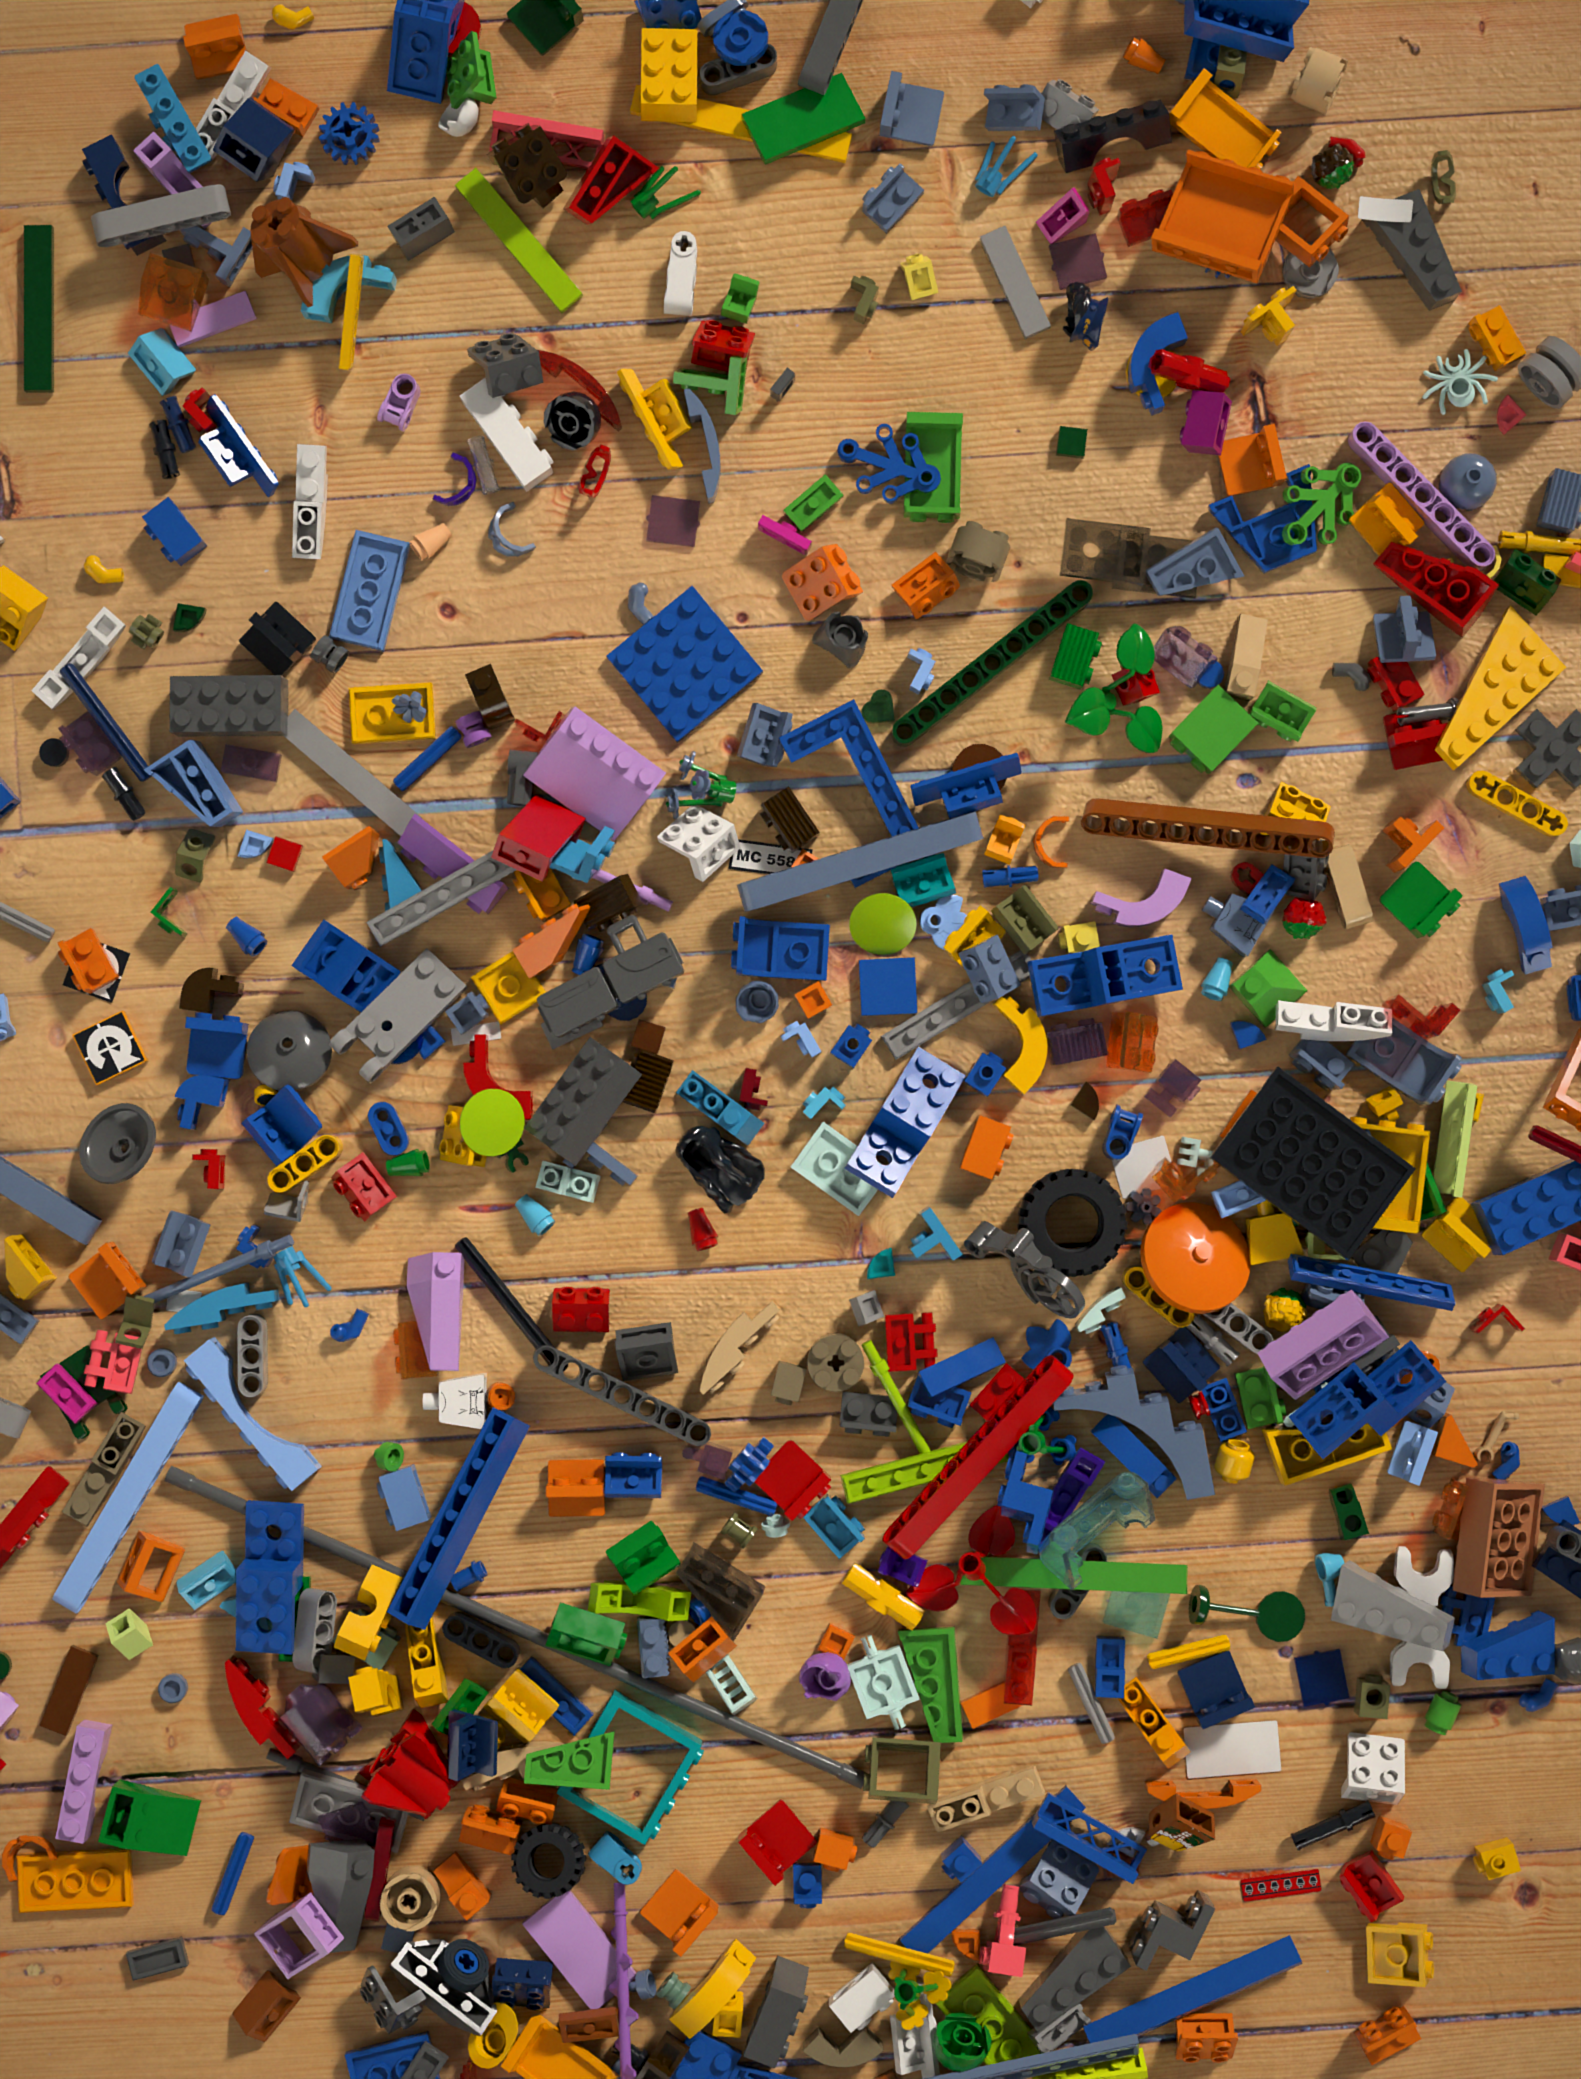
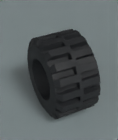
M552 1823L551 1825L542 1824L524 1833L520 1841L516 1843L514 1847L515 1853L511 1857V1860H514V1865L511 1866L512 1873H516L517 1878L515 1880L517 1884L521 1883L526 1893L531 1892L533 1893L532 1896L537 1898L544 1897V1899L558 1897L571 1890L580 1881V1877L584 1874L586 1868L584 1867L586 1855L583 1853L585 1847L583 1843L580 1844L579 1836L576 1833L573 1834L567 1826L562 1827L557 1823ZM546 1843L557 1846L564 1856V1868L558 1876L553 1878L541 1875L534 1865L536 1849Z

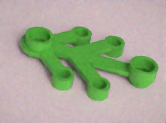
M1352 463L1340 464L1336 470H1319L1314 466L1302 470L1301 480L1305 484H1313L1318 480L1334 482L1327 490L1302 489L1296 485L1284 489L1283 499L1287 503H1294L1299 500L1316 501L1298 521L1285 525L1282 537L1287 544L1297 545L1303 543L1307 538V527L1322 511L1323 528L1319 530L1317 537L1323 545L1334 543L1337 539L1335 519L1341 526L1351 524L1349 518L1354 514L1352 510L1353 489L1361 481V472ZM1309 471L1313 474L1312 480L1308 478ZM1344 473L1348 475L1347 482L1344 479ZM1290 490H1293L1295 493L1294 499L1290 497ZM1341 492V509L1337 511L1335 516V498ZM1344 512H1345V513L1347 514V516H1348L1347 521H1344V519H1343V513H1344ZM1290 530L1294 531L1295 536L1293 539L1290 536ZM1326 531L1330 534L1329 540L1325 538Z

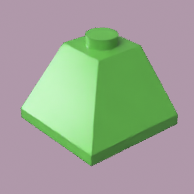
M1271 949L1229 985V988L1265 1028L1276 1019V1004L1278 1000L1295 1002L1307 992V989Z

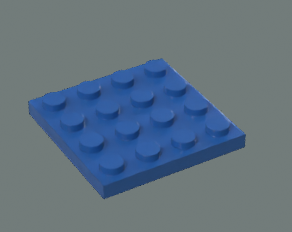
M693 586L689 587L606 656L677 743L763 673L760 666Z

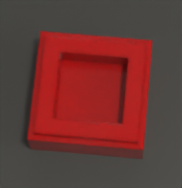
M275 836L266 863L295 872L303 845Z

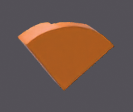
M954 1929L951 1934L957 1949L969 1959L979 1961L980 1931L977 1929Z

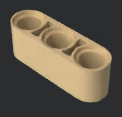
M1348 844L1332 849L1325 871L1343 928L1347 930L1373 922L1371 906L1351 845Z

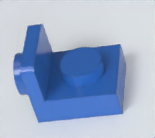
M821 1863L793 1864L794 1904H799L801 1908H815L816 1904H822Z

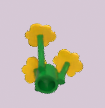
M891 1961L890 1966L892 1969L888 1975L891 1979H895L894 1995L899 2002L898 2006L900 2009L896 2013V2018L901 2021V2025L905 2030H912L915 2026L918 2028L922 2027L924 2024L923 2019L928 2016L929 2010L926 2005L921 2004L919 1999L921 1993L927 1994V1999L931 2004H936L940 2000L945 2001L948 1998L947 1991L951 1989V1981L944 1977L943 1972L940 1970L935 1972L929 1971L923 1977L925 1984L919 1986L916 1983V1976L920 1974L921 1969Z

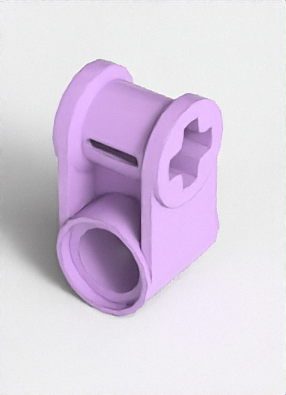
M404 373L394 378L377 416V421H387L398 426L399 430L403 432L410 423L413 410L421 392L419 385L411 375ZM404 383L413 384L412 391L407 395L400 394V387Z

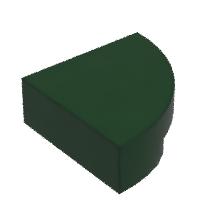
M178 603L173 631L186 632L194 629L204 619L207 609Z

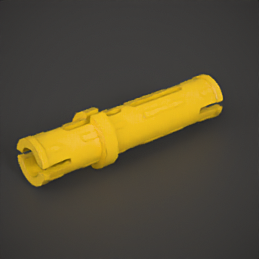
M1501 530L1498 536V542H1501L1498 543L1499 549H1517L1527 554L1531 551L1573 555L1575 552L1581 554V539L1536 535L1532 531L1516 533Z

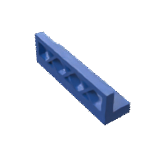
M1047 1792L1031 1821L1033 1828L1134 1884L1139 1875L1136 1869L1147 1848ZM1050 1802L1061 1807L1062 1818L1051 1820L1043 1815ZM1065 1810L1072 1813L1073 1815L1067 1816ZM1081 1818L1086 1821L1088 1831L1075 1834L1070 1830L1068 1821ZM1065 1822L1066 1828L1059 1824ZM1090 1824L1097 1827V1829L1091 1830ZM1106 1832L1110 1835L1113 1845L1100 1848L1095 1845L1093 1835ZM1090 1836L1091 1842L1084 1839V1837ZM1115 1838L1120 1840L1122 1843L1116 1844ZM1130 1846L1138 1852L1131 1864H1128L1120 1859L1118 1849ZM1114 1850L1116 1856L1109 1853V1851Z

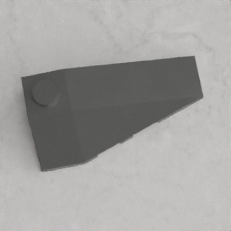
M363 1839L309 1843L306 1872L308 1880L311 1882L313 1896L344 1937L330 1953L352 1951L356 1948L372 1882L375 1850Z

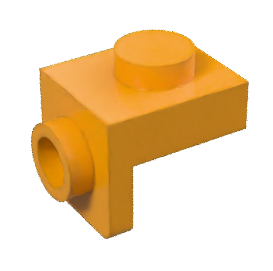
M999 815L984 855L1010 865L1025 824L1013 817Z

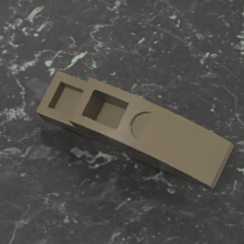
M122 1412L119 1414L92 1458L91 1465L62 1511L64 1514L88 1527L102 1502L104 1503L131 1457L146 1427L144 1424Z

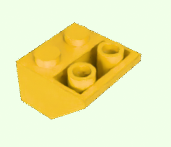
M4 565L0 567V641L16 651L42 617L48 597Z
M1280 782L1264 815L1326 822L1331 806L1319 798H1314L1300 791L1295 786ZM1261 832V833H1260V834H1262V835H1269V834L1264 833V832ZM1289 835L1291 838H1297L1296 836Z

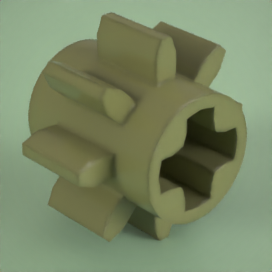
M150 614L146 618L139 615L129 629V633L133 635L131 642L142 649H145L147 645L154 648L164 635V631L159 628L162 622Z

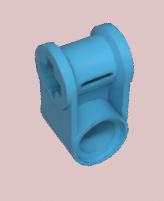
M606 1831L588 1852V1855L596 1864L608 1871L620 1883L629 1885L637 1881L642 1870L641 1860L613 1833ZM633 1865L632 1872L627 1874L623 1872L624 1866Z

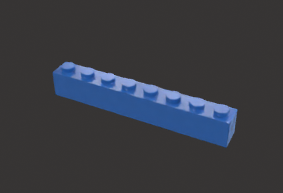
M492 1408L387 1613L407 1625L423 1630L426 1629L530 1425L501 1410Z

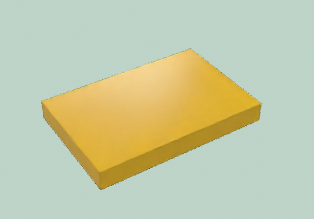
M432 682L348 688L352 744L436 739ZM416 691L422 695L420 705L426 709V716L422 722H417L412 718V721L407 723L402 719L404 714H396L393 711L396 705L392 703V699L396 695L401 696L402 694L410 697L412 692Z

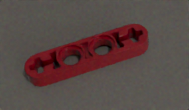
M381 1816L374 1853L373 1877L367 1898L365 1920L379 1922L381 1917L380 1901L387 1881L396 1818Z

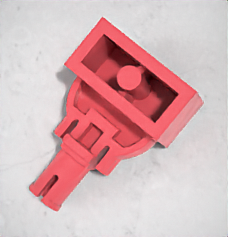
M1003 1884L999 1910L993 1914V1917L998 1918L994 1942L986 1941V1947L981 1946L979 1964L983 1965L984 1971L1016 1977L1023 1976L1026 1948L1013 1945L1015 1920L1020 1921L1019 1914L1016 1913L1020 1887Z

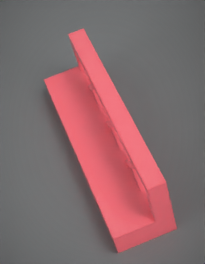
M493 110V132L489 150L490 152L493 150L491 146L498 141L500 131L511 133L514 137L516 136L515 130L529 123L530 126H541L548 140H551L549 142L552 146L558 142L566 143L571 151L563 156H558L562 165L588 169L592 162L582 160L577 152L585 147L596 148V157L604 144L605 137L602 129Z

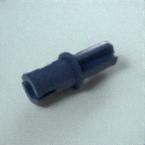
M177 397L166 398L167 401L162 400L159 402L169 423L167 428L172 430L182 453L190 452L196 448V444L187 425L189 421L184 418Z

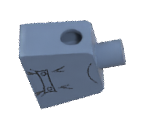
M1230 894L1224 904L1210 896L1202 908L1203 912L1215 918L1209 930L1244 958L1249 956L1270 917L1263 925L1240 910L1246 898Z

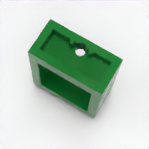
M560 1602L545 1646L610 1666L613 1658L619 1659L628 1634L623 1633L624 1622Z

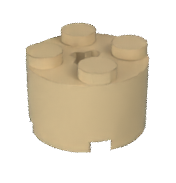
M1310 47L1304 60L1305 66L1302 73L1298 72L1295 78L1291 99L1295 103L1326 114L1341 84L1340 74L1341 72L1345 73L1348 60L1322 49Z
M408 1866L399 1869L389 1878L382 1891L380 1909L384 1919L391 1926L406 1931H416L425 1927L433 1918L441 1900L439 1883L435 1876L423 1866ZM407 1894H409L410 1897L414 1896L416 1898L415 1902H413V1900L411 1899L407 1901L405 1899Z

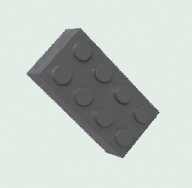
M282 675L170 676L169 732L178 737L287 735L289 680Z
M590 1037L524 1129L576 1166L642 1074Z

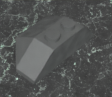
M435 1939L406 1942L389 1966L404 1989L410 1994L421 1989L427 1998L424 2003L426 2007L448 2024L481 2036L497 2013L496 2004H493L494 1998L489 1976L487 1975L480 1986L471 1991L456 1990L449 1986L439 1973V1956L449 1944L447 1941Z

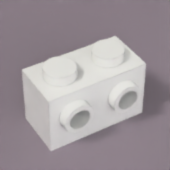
M872 1962L829 1998V2007L852 2033L856 2028L861 2030L866 2027L872 2020L871 2016L878 2010L880 2012L885 2011L893 2003L894 2000L892 1998L895 1997L894 1988Z

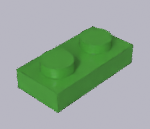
M825 474L787 506L783 513L802 533L840 501L844 495Z

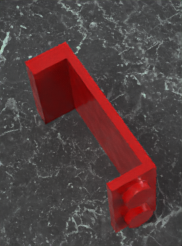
M535 795L499 833L491 858L543 881L547 876L553 857L569 840L577 843L586 818Z

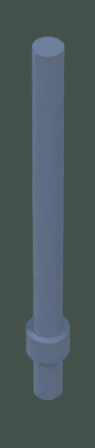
M287 1235L273 1242L270 1240L258 1244L254 1250L143 1297L155 1299V1304L261 1258L263 1260L275 1256L276 1252L294 1245V1240L291 1235Z

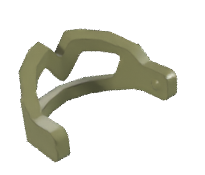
M1448 150L1434 153L1431 164L1432 189L1434 198L1439 205L1454 203L1456 198V183L1450 179L1455 172L1454 162ZM1443 160L1448 161L1449 170L1441 177V181L1450 186V196L1440 195L1437 167L1438 162Z

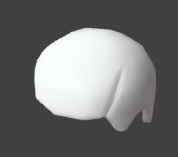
M467 97L458 109L451 108L450 103L442 114L438 127L454 137H460L469 133L478 119L479 108L475 100Z

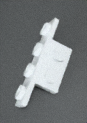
M918 1980L916 1982L919 1986L925 1984L924 1982ZM922 1992L919 1999L921 2004L926 2005L929 2010L928 2016L923 2019L924 2024L922 2027L918 2028L915 2026L912 2030H905L901 2025V2021L896 2018V2014L890 2015L896 2073L904 2075L921 2070L922 2079L938 2076L940 2071L939 2062L933 2049L934 2033L937 2024L933 2017L932 2004L928 2001L927 1994Z

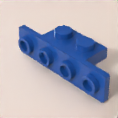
M216 394L210 396L205 409L218 428L201 436L198 443L229 487L253 476L267 497L274 495L279 485L276 474L266 466L259 450L249 442L243 427L232 418L226 403L220 401Z
M1018 753L1004 755L994 760L978 763L971 767L948 772L944 775L912 784L910 788L915 806L942 798L949 819L1003 803L997 781L1020 775L1022 773Z

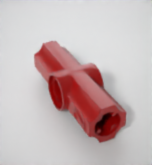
M1159 349L1155 351L1149 361V368L1152 374L1175 381V385L1180 388L1224 393L1230 383L1227 371L1204 364L1205 360L1200 357L1180 356L1173 352Z

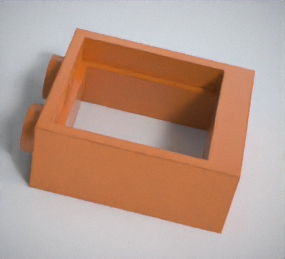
M1297 176L1293 181L1294 194L1286 215L1303 199L1330 220L1332 225L1312 245H1309L1282 223L1275 241L1310 268L1316 261L1321 262L1330 250L1329 247L1335 241L1340 242L1349 230L1347 228L1349 215L1301 177Z

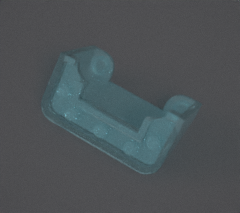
M1127 1471L1117 1475L1057 1525L1039 1546V1556L1042 1563L1071 1590L1075 1589L1082 1583L1078 1569L1083 1565V1560L1077 1553L1114 1521H1117L1126 1529L1129 1523L1133 1522L1141 1523L1144 1528H1147L1156 1520L1148 1483L1134 1472Z

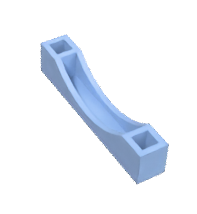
M215 1337L210 1338L184 1360L188 1365L185 1368L188 1374L194 1380L199 1379L205 1386L203 1391L212 1402L217 1400L223 1408L221 1413L231 1424L236 1423L241 1429V1432H239L241 1438L249 1446L251 1444L255 1446L259 1451L257 1456L266 1467L271 1466L277 1473L275 1478L284 1489L289 1488L293 1491L322 1467L305 1445L289 1442L273 1435L249 1414L236 1389L233 1375V1358Z

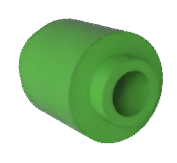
M1445 1690L1441 1694L1435 1693L1425 1715V1727L1438 1734L1446 1735L1447 1731L1452 1729L1462 1706L1457 1701L1459 1697Z

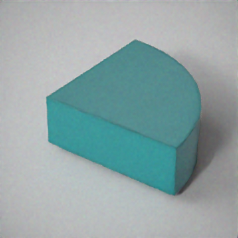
M892 1248L884 1249L874 1256L867 1270V1279L895 1276Z

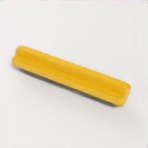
M1220 1635L1149 1653L1147 1659L1150 1668L1157 1669L1229 1651L1230 1641L1227 1635Z

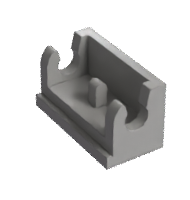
M1080 2003L1037 2032L1035 2028H1032L1027 2032L1041 2054L1055 2050L1083 2026H1087L1092 2022L1083 2013L1082 2010L1084 2008Z

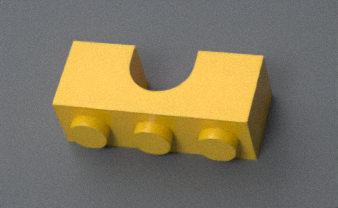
M373 1564L371 1565L360 1587L357 1600L367 1604L371 1608L372 1613L360 1616L349 1611L337 1634L334 1648L364 1661L369 1652L375 1653L382 1638L378 1636L381 1627L387 1628L392 1618V1615L387 1613V1610L401 1585L402 1577Z

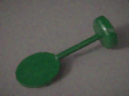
M1195 1585L1190 1595L1189 1620L1194 1625L1203 1624L1207 1619L1209 1610L1255 1616L1258 1628L1264 1636L1276 1642H1285L1295 1638L1305 1623V1609L1301 1601L1295 1595L1285 1591H1274L1266 1595L1259 1603L1257 1610L1210 1603L1209 1591L1203 1585Z

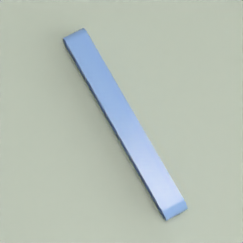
M181 1382L175 1385L53 1595V1601L76 1614L82 1609L201 1404L204 1395Z

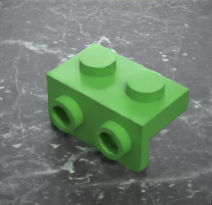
M1268 680L1252 706L1250 715L1258 722V725L1264 728L1270 726L1277 730V735L1290 742L1292 739L1299 742L1317 707Z

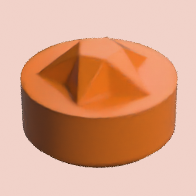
M496 1382L486 1391V1403L490 1408L494 1407L498 1410L506 1411L514 1404L515 1392L508 1384Z

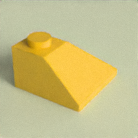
M23 1234L8 1236L4 1239L6 1279L10 1282L8 1287L16 1298H22L23 1301L29 1300L57 1279Z

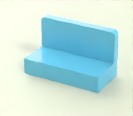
M163 328L138 336L128 352L129 356L162 396L171 393L179 379L190 376L196 371L195 367Z

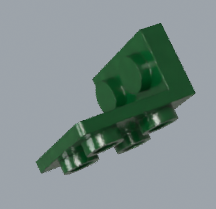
M521 0L507 12L509 20L542 56L584 21L582 8L575 0Z

